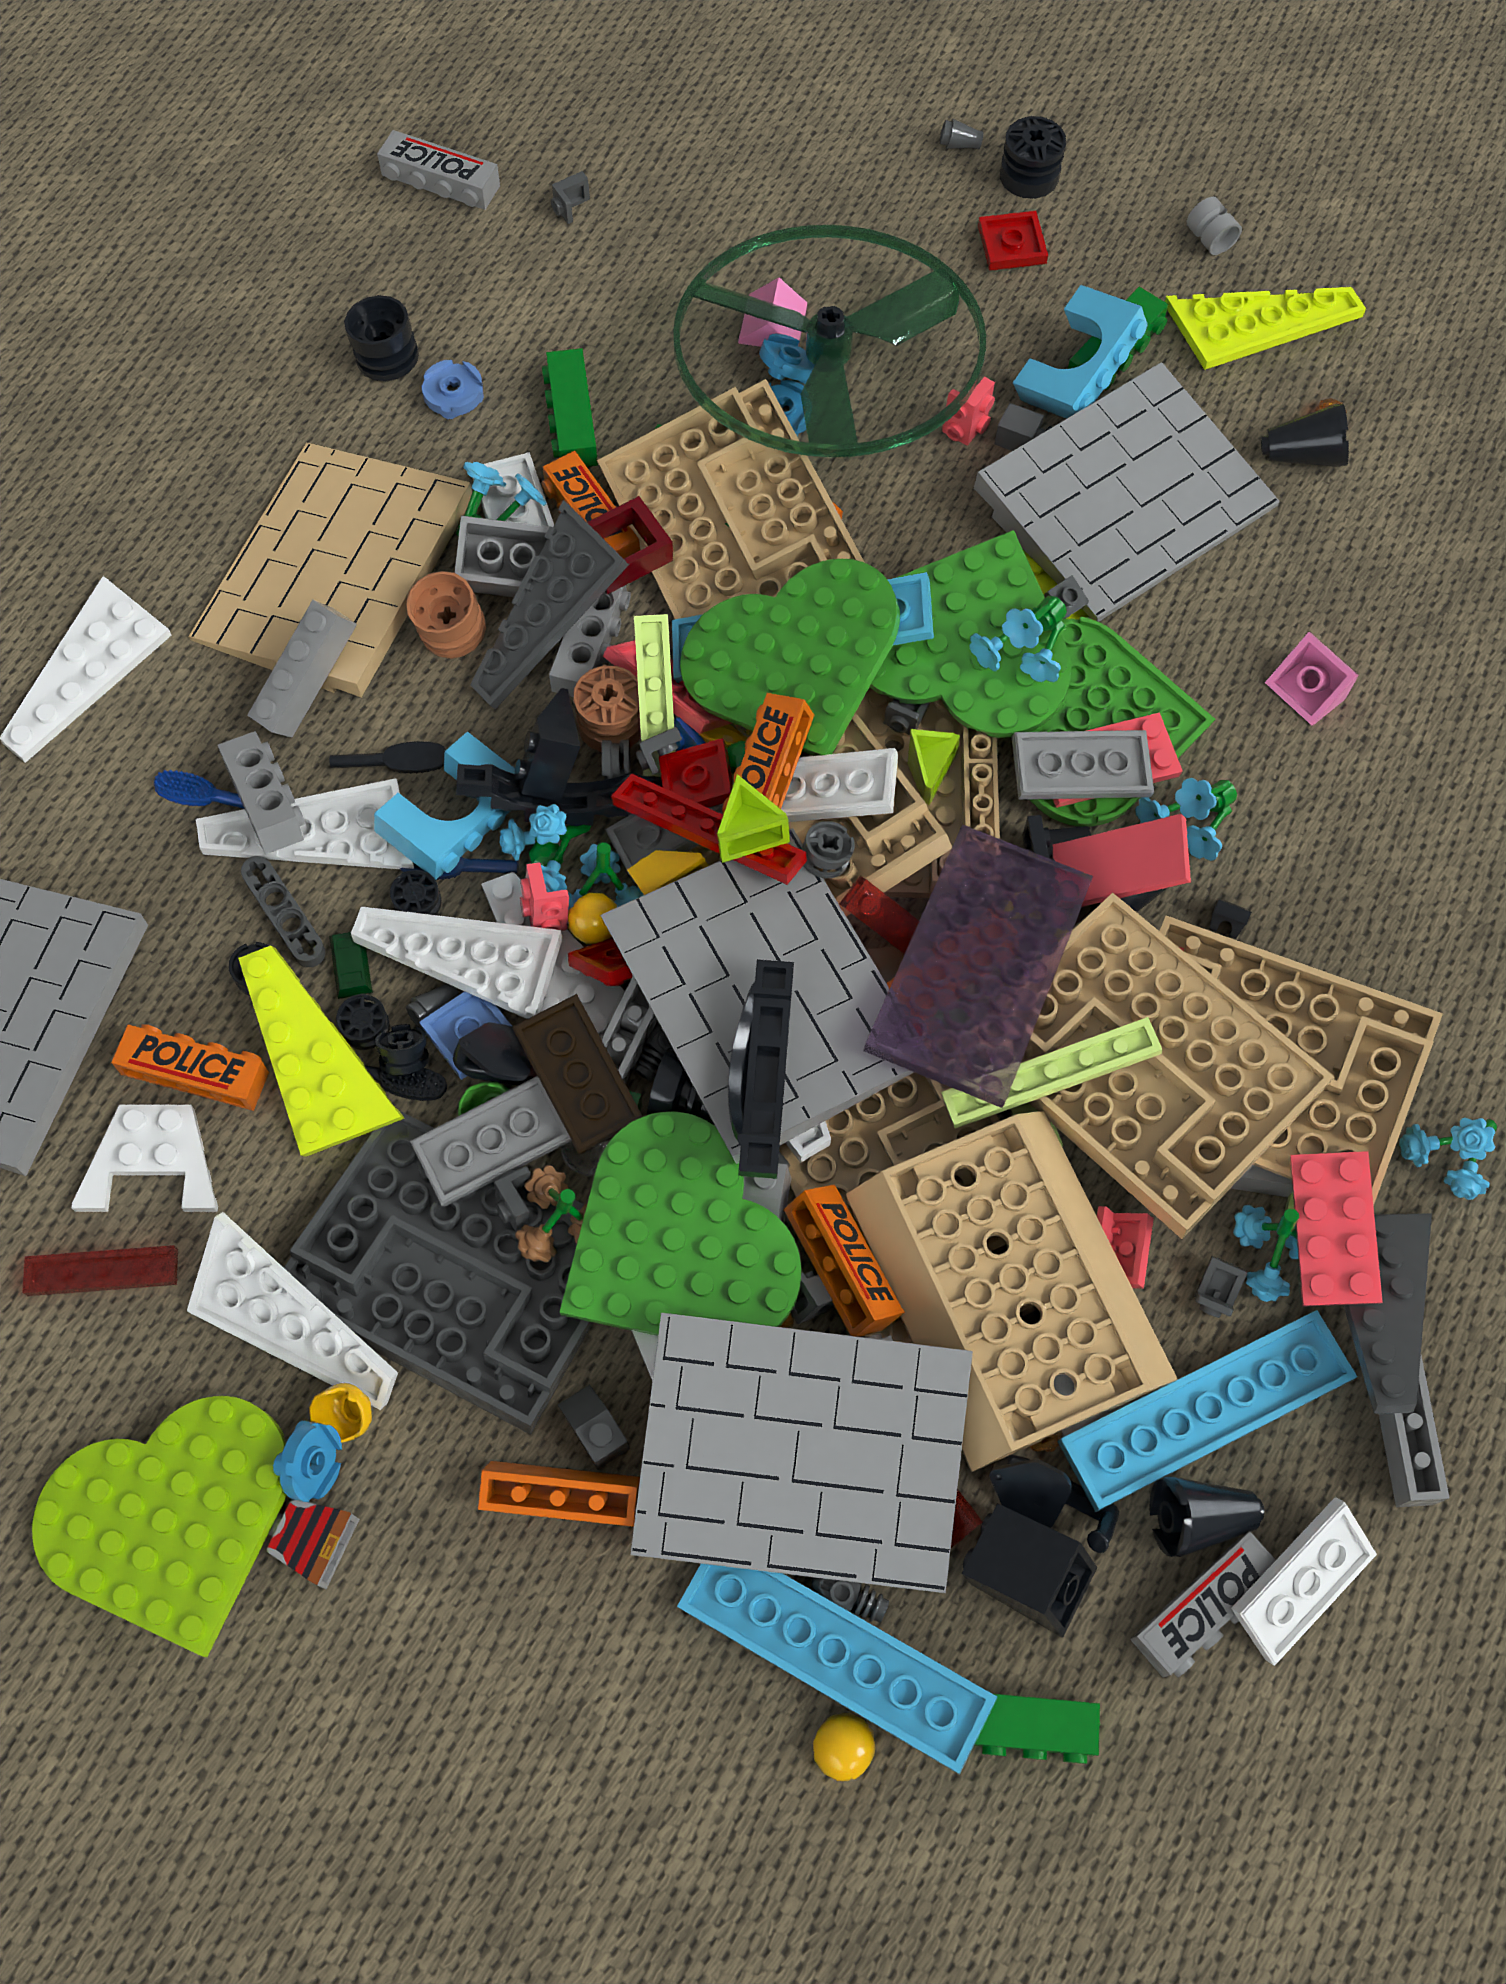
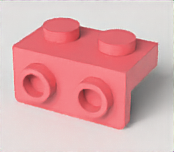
M984 376L968 397L952 389L947 398L942 432L951 440L959 441L967 446L978 433L983 434L991 421V417L988 415L995 401V397L992 396L995 382Z
M540 862L526 864V878L520 879L522 916L529 917L531 927L565 931L568 922V890L547 892Z
M1099 1206L1097 1218L1132 1288L1144 1289L1154 1218L1148 1213H1114L1107 1206Z

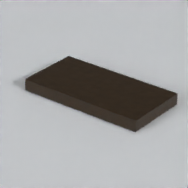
M577 994L512 1027L579 1156L612 1139L629 1123L643 1117Z

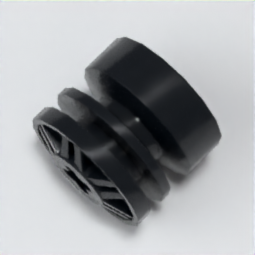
M1039 116L1021 118L1010 125L1005 136L1004 154L1000 167V180L1004 188L1013 195L1030 199L1047 196L1055 190L1059 182L1061 163L1066 148V135L1062 127L1053 120Z
M377 295L367 297L351 307L344 320L345 330L350 345L353 348L357 366L364 376L377 381H390L408 374L417 364L419 352L405 306L393 297Z
M671 1047L668 1048L662 1058L653 1083L647 1115L659 1112H681L695 1115L714 1124L675 1051Z

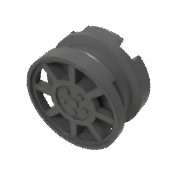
M602 740V776H604V780L628 774L629 769H631L629 740H620L619 743H612L611 740ZM621 757H624V769H622Z
M823 821L813 825L808 830L801 850L806 852L807 862L803 866L811 874L820 878H835L844 873L855 848L854 838L847 834L848 829L841 824L831 821ZM814 866L822 868L823 872L816 870ZM827 870H837L835 872H827Z

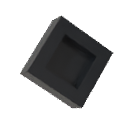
M1217 898L1209 928L1217 931L1222 921H1229L1232 924L1229 937L1236 939L1244 926L1247 925L1252 912L1249 909Z

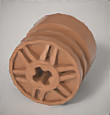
M441 571L428 574L417 581L409 592L406 605L408 616L426 648L437 656L450 659L465 656L475 650L483 640L486 622L476 596L466 579L456 573Z
M606 665L591 669L580 677L574 688L573 702L577 729L581 739L590 748L602 752V740H611L612 743H619L620 740H629L631 748L641 738L638 678L629 670L619 666Z

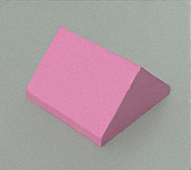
M779 277L755 290L748 297L738 343L761 347L764 339L768 340L772 334H783L800 341L807 302Z
M1308 632L1266 680L1265 684L1313 726L1346 699L1359 675L1311 632Z

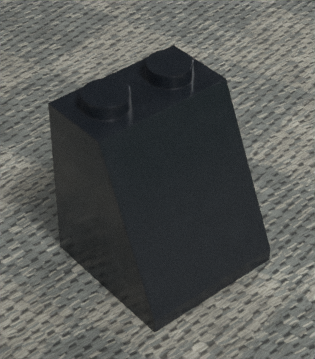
M997 1503L993 1513H989L982 1523L981 1536L975 1548H971L964 1558L962 1575L972 1586L1063 1638L1098 1567L1079 1541Z

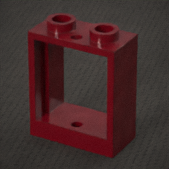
M640 496L587 522L603 539L632 524L648 546L624 558L629 565L605 590L607 595L673 561V541Z

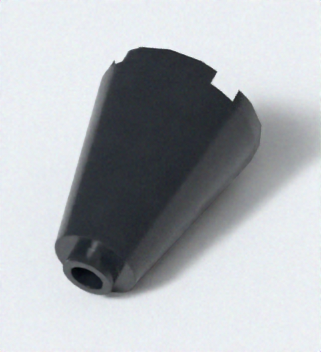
M1334 404L1267 429L1266 436H1261L1262 455H1268L1269 461L1331 467L1347 466L1349 440L1346 441L1348 423L1344 404Z
M1168 1476L1156 1480L1150 1493V1516L1157 1515L1160 1528L1152 1529L1154 1538L1160 1550L1169 1557H1182L1252 1532L1259 1528L1261 1521L1264 1519L1263 1503L1250 1490Z

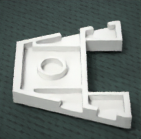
M119 1105L71 1207L75 1212H108L114 1175H185L181 1207L183 1211L218 1212V1204L214 1196L212 1179L207 1167L204 1146L193 1106Z

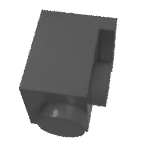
M815 1271L805 1275L801 1273L799 1294L790 1312L797 1324L825 1314L835 1306Z

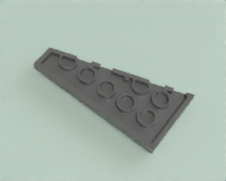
M564 500L558 509L561 513L554 527L550 526L545 535L547 541L540 555L534 557L512 601L514 606L507 620L503 619L498 628L500 634L493 648L487 650L470 684L494 709L507 698L629 565Z
M1432 1213L1374 1215L1383 1303L1343 1306L1374 1414L1413 1413L1417 1405Z

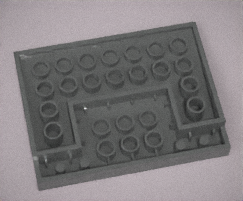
M401 1112L405 1119L374 1130L290 1249L291 1258L284 1268L375 1352L531 1435L593 1322L566 1317L560 1314L577 1246L574 1236L568 1233V1228L573 1224L570 1220L572 1215L570 1213L562 1214L552 1227L553 1246L557 1251L554 1257H551L548 1262L542 1260L534 1262L531 1259L524 1258L518 1249L519 1241L515 1236L516 1231L510 1221L504 1223L497 1212L495 1204L498 1201L495 1198V1181L445 1207L441 1205L410 1142L435 1128ZM524 1190L518 1194L529 1210V1226L536 1228L541 1224H546L556 1210V1206L550 1203L548 1208L542 1209L537 1203L527 1200L529 1191ZM574 1200L572 1206L579 1211L584 1204Z

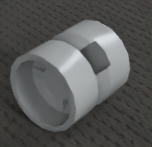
M1208 197L1199 202L1192 209L1186 220L1189 229L1195 236L1201 237V243L1212 255H1218L1230 249L1242 232L1241 225L1230 213H1227V209L1216 197Z

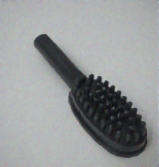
M414 741L392 745L384 753L330 755L329 762L330 768L387 766L393 772L417 774L440 770L444 766V753L446 749L439 743Z
M364 1065L376 1082H380L381 1087L385 1091L395 1096L410 1100L432 1101L440 1099L447 1090L445 1078L441 1074L427 1068H422L411 1074L392 1075L382 1071L381 1068Z

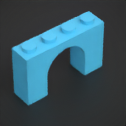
M1080 285L1064 308V311L1072 329L1102 340L1098 351L1089 361L1071 369L1054 368L1029 358L1013 381L1020 400L1066 419L1094 403L1101 392L1109 386L1119 366L1127 360L1130 350L1137 340L1143 337L1148 324L1142 306Z
M469 732L460 737L444 753V771L456 780L458 764H493L502 770L515 773L513 766ZM397 793L374 813V831L436 880L444 872H451L464 853L475 850L489 830L494 831L499 828L510 811L491 809V797H478L477 801L479 804L472 813L458 820L444 821L426 815L400 793Z

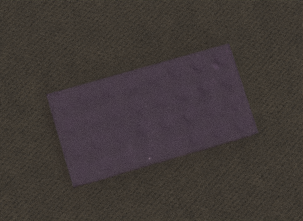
M962 824L863 1051L1003 1108L1093 876Z

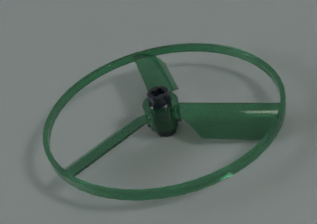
M808 225L776 230L753 237L723 252L708 263L687 287L680 300L673 328L674 354L678 370L691 395L705 411L731 431L751 441L788 453L817 457H853L874 454L906 445L934 431L955 415L972 394L982 373L986 352V330L980 307L964 281L949 266L923 248L906 240L871 229L842 225ZM831 237L866 241L902 252L934 270L847 317L843 315L844 312L840 308L830 306L821 308L810 320L793 309L711 283H705L725 265L747 253L772 244L805 238ZM960 295L973 317L979 342L977 363L964 389L952 403L926 422L887 438L858 443L844 364L849 361L852 354L853 333L872 336L898 346L956 315ZM693 297L807 333L806 356L815 364L801 392L809 443L774 436L735 419L709 399L696 384L684 361L680 345L682 322Z

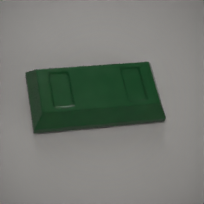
M351 932L329 936L338 999L373 993L366 947L355 943Z

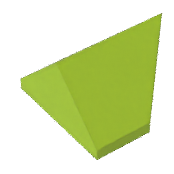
M911 729L907 764L922 799L926 804L930 805L958 753L960 735L948 732Z
M738 774L717 833L722 863L790 842L789 823L786 813Z

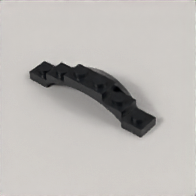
M458 764L456 795H464L471 798L491 797V809H501L504 811L524 810V822H530L529 817L531 814L537 813L536 809L538 806L548 807L556 804L559 807V811L566 813L565 824L571 826H593L594 815L628 817L627 811L613 805L611 795L631 774L658 786H663L661 777L628 773L601 781L567 783L561 801L521 794L519 780L515 779L514 774L502 770L493 764Z
M757 959L755 982L750 987L739 1019L731 1054L728 1082L730 1122L734 1136L741 1147L738 1176L777 1179L794 962Z

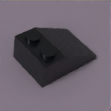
M561 688L536 719L533 731H528L524 741L525 754L523 760L518 759L514 773L515 779L519 780L521 794L561 801L580 749V741L568 689Z

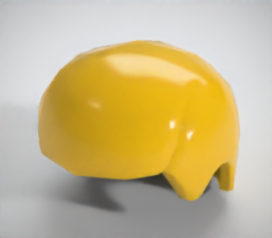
M588 893L580 897L573 907L568 910V929L578 940L586 944H596L610 939L612 936L601 915L617 908L616 903L603 893Z
M338 1383L326 1388L314 1396L309 1406L310 1421L334 1427L339 1433L341 1443L360 1437L368 1430L372 1420L369 1397L357 1386L350 1383Z
M850 1712L830 1716L819 1727L813 1741L814 1761L824 1775L837 1781H849L858 1778L871 1764L875 1754L872 1729L863 1718Z

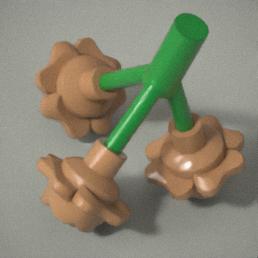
M546 1165L543 1171L540 1168H535L532 1171L531 1178L524 1184V1187L529 1191L527 1194L528 1201L537 1203L542 1209L548 1208L551 1203L556 1206V1210L546 1224H541L536 1228L524 1225L521 1230L515 1233L519 1241L518 1249L521 1255L534 1262L539 1260L548 1262L557 1253L553 1246L554 1239L551 1236L552 1227L562 1214L570 1213L572 1215L570 1220L573 1224L568 1228V1233L574 1236L576 1243L578 1242L587 1204H585L578 1211L572 1206L575 1200V1193L568 1189V1185L564 1183L566 1179L565 1173L556 1171L551 1165Z

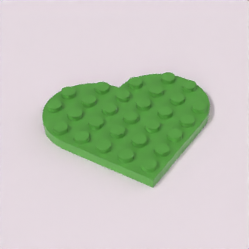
M1014 530L896 577L927 572L930 579L934 638L893 645L871 683V689L880 695L884 694L905 704H925L941 699L949 713L960 724L968 729L970 727L979 732L986 733L990 737L1007 738L1012 737L1014 732H1032L1048 722L1057 713L1067 694L1071 679V659L1061 632L1051 651L1053 653L1051 660L1056 661L1061 666L1058 680L1055 682L1047 680L1044 682L1035 681L1031 678L1030 674H1026L1020 669L1023 654H1036L1045 648L1052 632L1051 630L1043 631L1038 636L1039 643L1034 648H1027L1026 646L1016 648L1011 644L1010 638L1005 641L1003 647L998 650L1001 661H999L1000 668L997 671H992L989 667H982L977 657L973 655L969 648V645L972 643L970 637L974 633L979 634L981 637L985 636L989 640L995 636L1000 637L1003 634L1002 625L1007 621L1006 614L1009 610L1014 608L1020 611L1023 609H1030L1032 611L1033 608H1037L1045 599Z
M830 559L813 564L798 572L787 581L776 597L762 594H746L727 599L704 613L688 633L680 660L684 685L696 703L705 711L751 731L754 730L756 724L757 710L763 704L767 693L804 699L814 713V718L802 752L812 756L832 754L896 639L900 625V608L896 595L886 577L871 565L853 559Z
M1081 616L1079 620H1061L1065 624L1061 634L1071 659L1069 689L1057 713L1048 722L1032 732L1086 731L1160 712L1179 759L1215 721L1213 716L1111 628L1098 621ZM1141 797L1094 798L1058 808L1055 807L1053 799L1029 800L1044 814L1059 822L1073 826L1091 827L1118 819Z
M654 1113L641 1117L622 1128L610 1140L599 1159L560 1314L566 1317L656 1336L659 1334L661 1313L780 1327L792 1311L799 1294L801 1284L800 1255L790 1231L775 1214L757 1203L743 1199L744 1178L743 1176H738L739 1163H735L717 1128L713 1124L687 1113Z

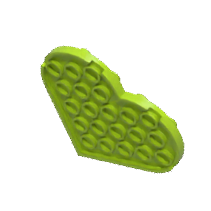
M212 1396L190 1402L174 1411L156 1428L146 1444L129 1439H109L80 1449L67 1458L50 1476L42 1489L35 1507L32 1539L36 1557L41 1568L53 1583L66 1592L191 1652L208 1657L287 1496L281 1487L280 1476L275 1475L273 1471L274 1460L279 1453L283 1452L286 1445L283 1437L284 1433L276 1421L256 1405L240 1398Z

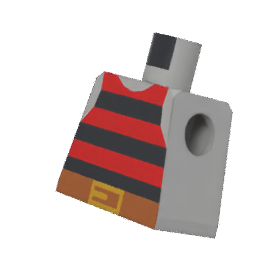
M292 1499L284 1514L278 1513L268 1534L273 1537L267 1547V1552L313 1584L326 1590L360 1519L344 1510Z

